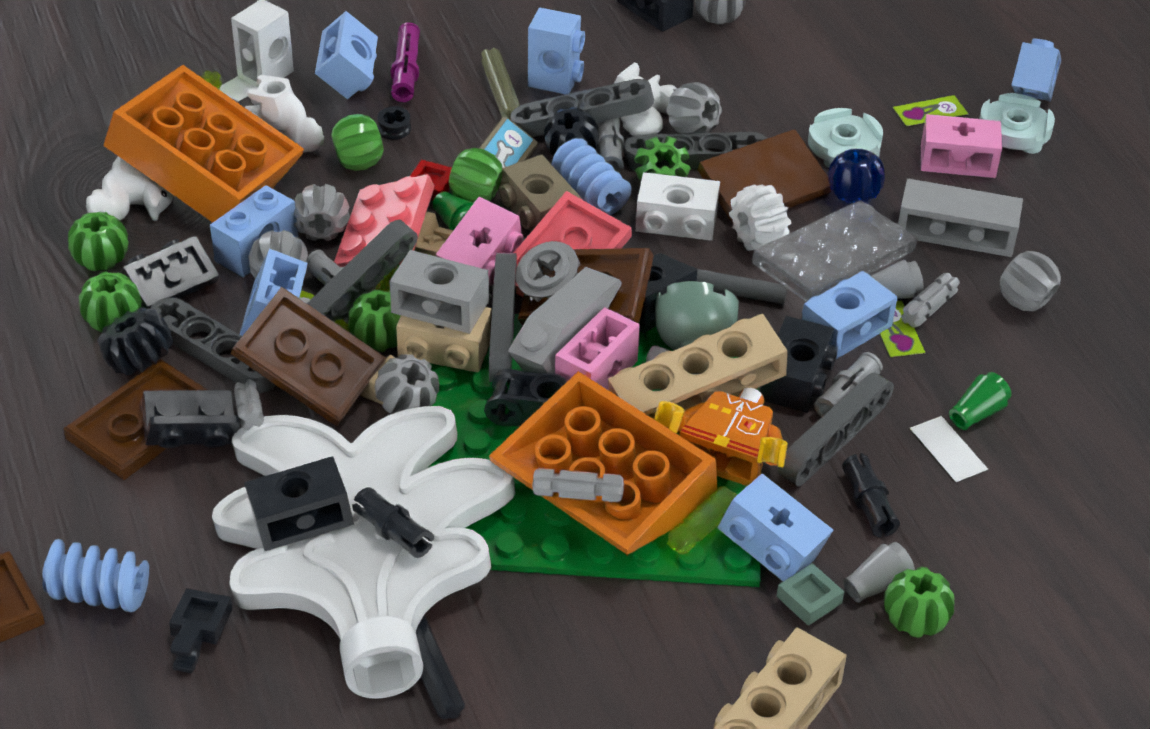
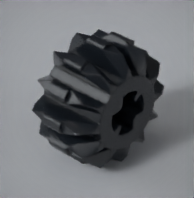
M145 307L138 308L132 313L127 311L124 316L115 318L111 325L104 327L102 330L103 334L97 340L100 351L103 354L102 357L107 365L112 367L116 374L124 373L126 376L132 375L137 370L144 372L146 367L150 365H157V360L169 353L168 348L174 342L164 318L155 309H146Z

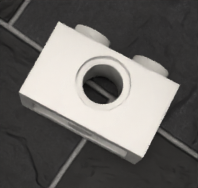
M259 0L231 18L238 78L259 87L257 78L260 75L284 78L294 71L288 11L265 0Z
M643 172L637 200L635 231L712 240L717 215L720 181Z

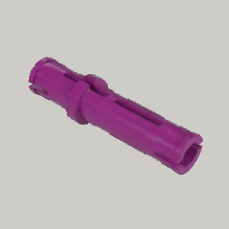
M411 22L403 23L399 26L396 58L390 70L391 78L393 79L391 95L399 102H407L413 98L414 84L419 77L417 55L420 29ZM405 57L408 58L407 66H404Z

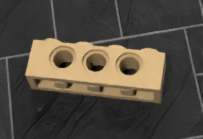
M762 313L750 319H741L731 327L715 334L703 335L693 343L677 350L665 351L653 360L639 366L622 369L615 376L608 378V387L610 392L649 417L654 418L660 401L677 404L686 410L698 403H705L714 392L722 391L739 396L744 388L755 389L786 376L787 349ZM654 389H662V391H652V390H654Z
M796 627L785 642L778 640L774 644L767 657L766 665L760 673L753 671L748 676L741 689L740 697L734 705L727 703L721 709L715 720L714 729H807L841 685L847 655Z

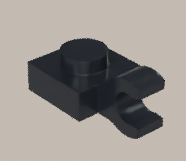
M186 588L169 622L170 633L172 636H176L170 649L172 654H177L173 670L192 673L199 659L202 642L217 644L233 610L231 597Z

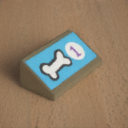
M502 117L479 149H485L494 154L504 168L529 159L538 147V142L513 121Z

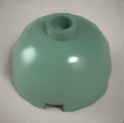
M696 281L673 283L667 286L666 294L661 295L659 292L656 297L655 317L657 332L667 346L677 350L693 343L703 335H712L731 327L738 321L739 300L727 289L725 290V296L713 292L714 284Z

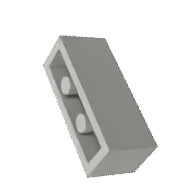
M907 178L896 237L1012 257L1019 229L1023 198Z

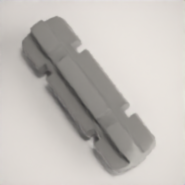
M950 273L941 274L934 280L935 282H932L903 308L902 321L909 323L911 327H919L927 320L926 318L930 317L946 303L947 299H950L957 293V286L960 284L959 279L952 277Z
M248 379L245 384L237 382L234 386L238 417L241 419V427L249 430L253 425L260 427L264 422L256 382Z
M544 468L536 469L533 475V492L539 496L553 497V492H558L559 497L596 500L597 496H602V501L619 502L624 492V480L621 475L604 474L603 478H598V473L560 470V474H554L555 469Z

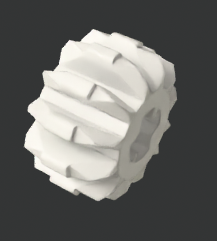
M762 184L745 187L742 191L737 192L736 197L731 199L733 210L729 212V216L733 219L734 225L732 228L737 232V240L744 242V246L748 251L755 250L758 252L774 249L777 245L783 244V240L789 237L787 226L791 224V220L787 217L786 211L788 207H785L783 204L782 194H776L772 185L764 186Z

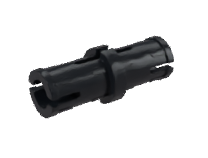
M860 453L861 465L857 455L853 454L842 464V469L854 490L853 500L859 509H863L874 536L882 537L880 525L885 537L895 533L900 526V521L887 499L889 491L885 483L878 480L868 456Z
M371 487L362 489L354 497V501L361 504L364 508L355 503L352 504L353 511L372 523L377 534L385 540H390L391 538L414 558L423 557L432 548V544L422 537L428 541H434L433 533L416 523L410 517L409 511L400 504L394 506Z

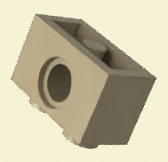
M543 155L502 168V185L499 187L500 198L506 207H510L516 215L520 216L522 226L531 232L566 191L581 199L578 193Z

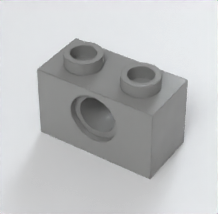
M410 250L390 280L391 313L470 334L489 302L488 270Z

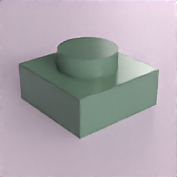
M811 563L778 585L777 597L809 626L841 605L844 591Z

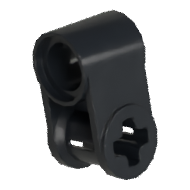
M502 369L493 377L492 388L494 392L486 401L485 415L496 425L520 427L567 380L555 373L542 374ZM507 381H510L509 389L506 386ZM506 406L509 410L508 414H505Z

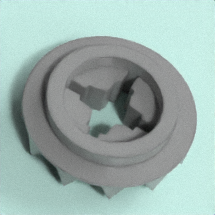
M557 241L545 242L533 247L522 257L516 269V282L525 296L529 295L539 302L543 297L550 298L575 277L578 274L577 269L581 264L575 251L569 245ZM544 266L546 269L554 270L555 276L551 278L547 275L544 276L540 267Z

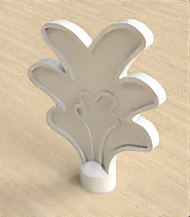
M441 406L416 407L391 414L364 430L353 443H349L334 429L311 419L289 415L265 416L264 422L260 427L253 425L249 430L241 428L232 437V444L238 462L267 476L334 456L347 491L354 525L264 552L246 488L243 487L229 494L213 510L212 519L217 535L223 541L256 548V550L247 553L239 559L231 570L230 587L236 605L247 610L296 609L321 618L335 630L341 640L340 655L348 688L355 694L366 698H387L398 695L411 688L419 680L423 672V662L416 636V630L422 617L439 600L480 582L490 571L491 561L487 543L481 535L473 530L466 529V527L494 513L513 498L515 494L513 476L490 460L482 458L455 459L429 467L451 449L457 441L455 416L451 410ZM366 487H371L394 506L400 504L407 509L410 517L416 523L433 533L434 541H428L422 537L432 544L429 552L423 557L414 558L391 538L390 540H385L377 534L372 523L353 511L352 504L355 503L364 508L361 504L354 501L357 493Z

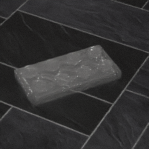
M859 200L755 249L752 263L807 302L811 297L819 296L835 287L844 279H849L861 271L870 274L915 251L918 238L904 230L901 225L894 223L876 211L871 205Z

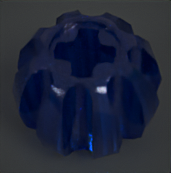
M849 149L837 154L829 167L828 181L830 189L838 199L851 204L866 203L876 198L882 190L885 181V170L882 161L875 153L867 149Z

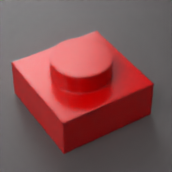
M421 159L409 177L429 174L435 185L430 199L433 201L439 193L450 191L449 176L452 167Z

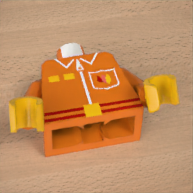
M744 388L738 397L722 391L714 392L705 403H698L686 410L671 402H659L653 419L674 433H679L682 438L716 459L717 476L748 486L760 476L764 462L769 465L784 467L788 443L783 440L780 429L772 424L773 411L770 407L763 405L765 402L764 397L758 390Z

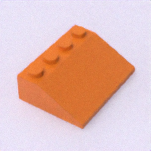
M181 65L115 110L103 145L211 222L222 217L265 185L273 189L304 152V148L184 65Z
M579 371L489 455L492 463L532 490L533 475L538 468L555 469L554 474H560V470L598 473V478H603L604 474L621 475L624 480V492L619 502L602 501V496H597L596 500L559 497L558 492H553V497H542L627 555L688 521L717 491L716 459Z

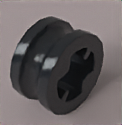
M391 106L379 112L378 129L382 137L399 140L410 134L411 120L408 110L403 107Z

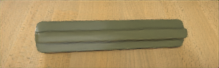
M496 48L491 50L484 49L481 53V62L502 117L511 120L512 111L519 107L520 103L500 51Z

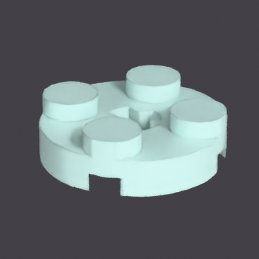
M1016 93L999 95V100L990 103V99L987 100L981 108L979 119L1001 121L1002 147L1023 150L1031 154L1041 151L1043 144L1052 135L1055 122L1054 114L1050 109L1046 113L1045 110L1040 108L1041 101L1031 96Z
M848 108L825 110L814 118L813 125L810 124L808 144L810 149L818 157L824 159V164L831 169L839 170L843 169L846 165L874 162L879 158L883 137V129L880 123L866 113H863V118L851 115L852 109Z

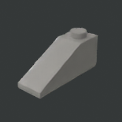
M585 267L529 315L510 346L509 354L524 372L555 373V355L604 307H609L622 282L620 279Z

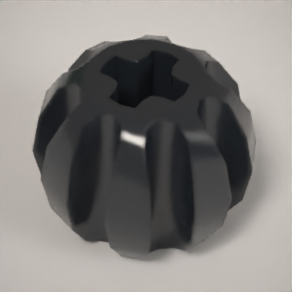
M571 107L570 109L556 111L554 117L547 121L544 128L545 145L553 157L560 146L572 139H583L587 141L589 146L595 150L597 149L599 143L598 125L591 114L583 112L580 108Z

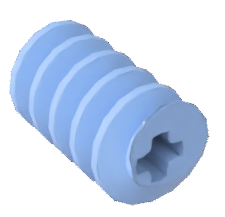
M572 139L560 146L554 154L551 165L578 193L582 200L608 215H613L627 203L632 189L630 183L623 179L621 174L615 171L611 164L605 162V159L597 154L596 150L587 144V141Z
M56 539L50 547L43 566L42 585L44 591L55 600H61L65 597L73 603L85 600L90 606H98L103 603L108 609H116L121 605L124 611L134 612L141 606L145 597L149 579V563L147 560H143L140 566H136V555L132 551L126 552L122 562L118 563V552L114 548L108 549L104 559L100 560V548L96 545L90 546L86 556L83 557L82 545L79 542L72 543L68 553L65 554L63 540Z

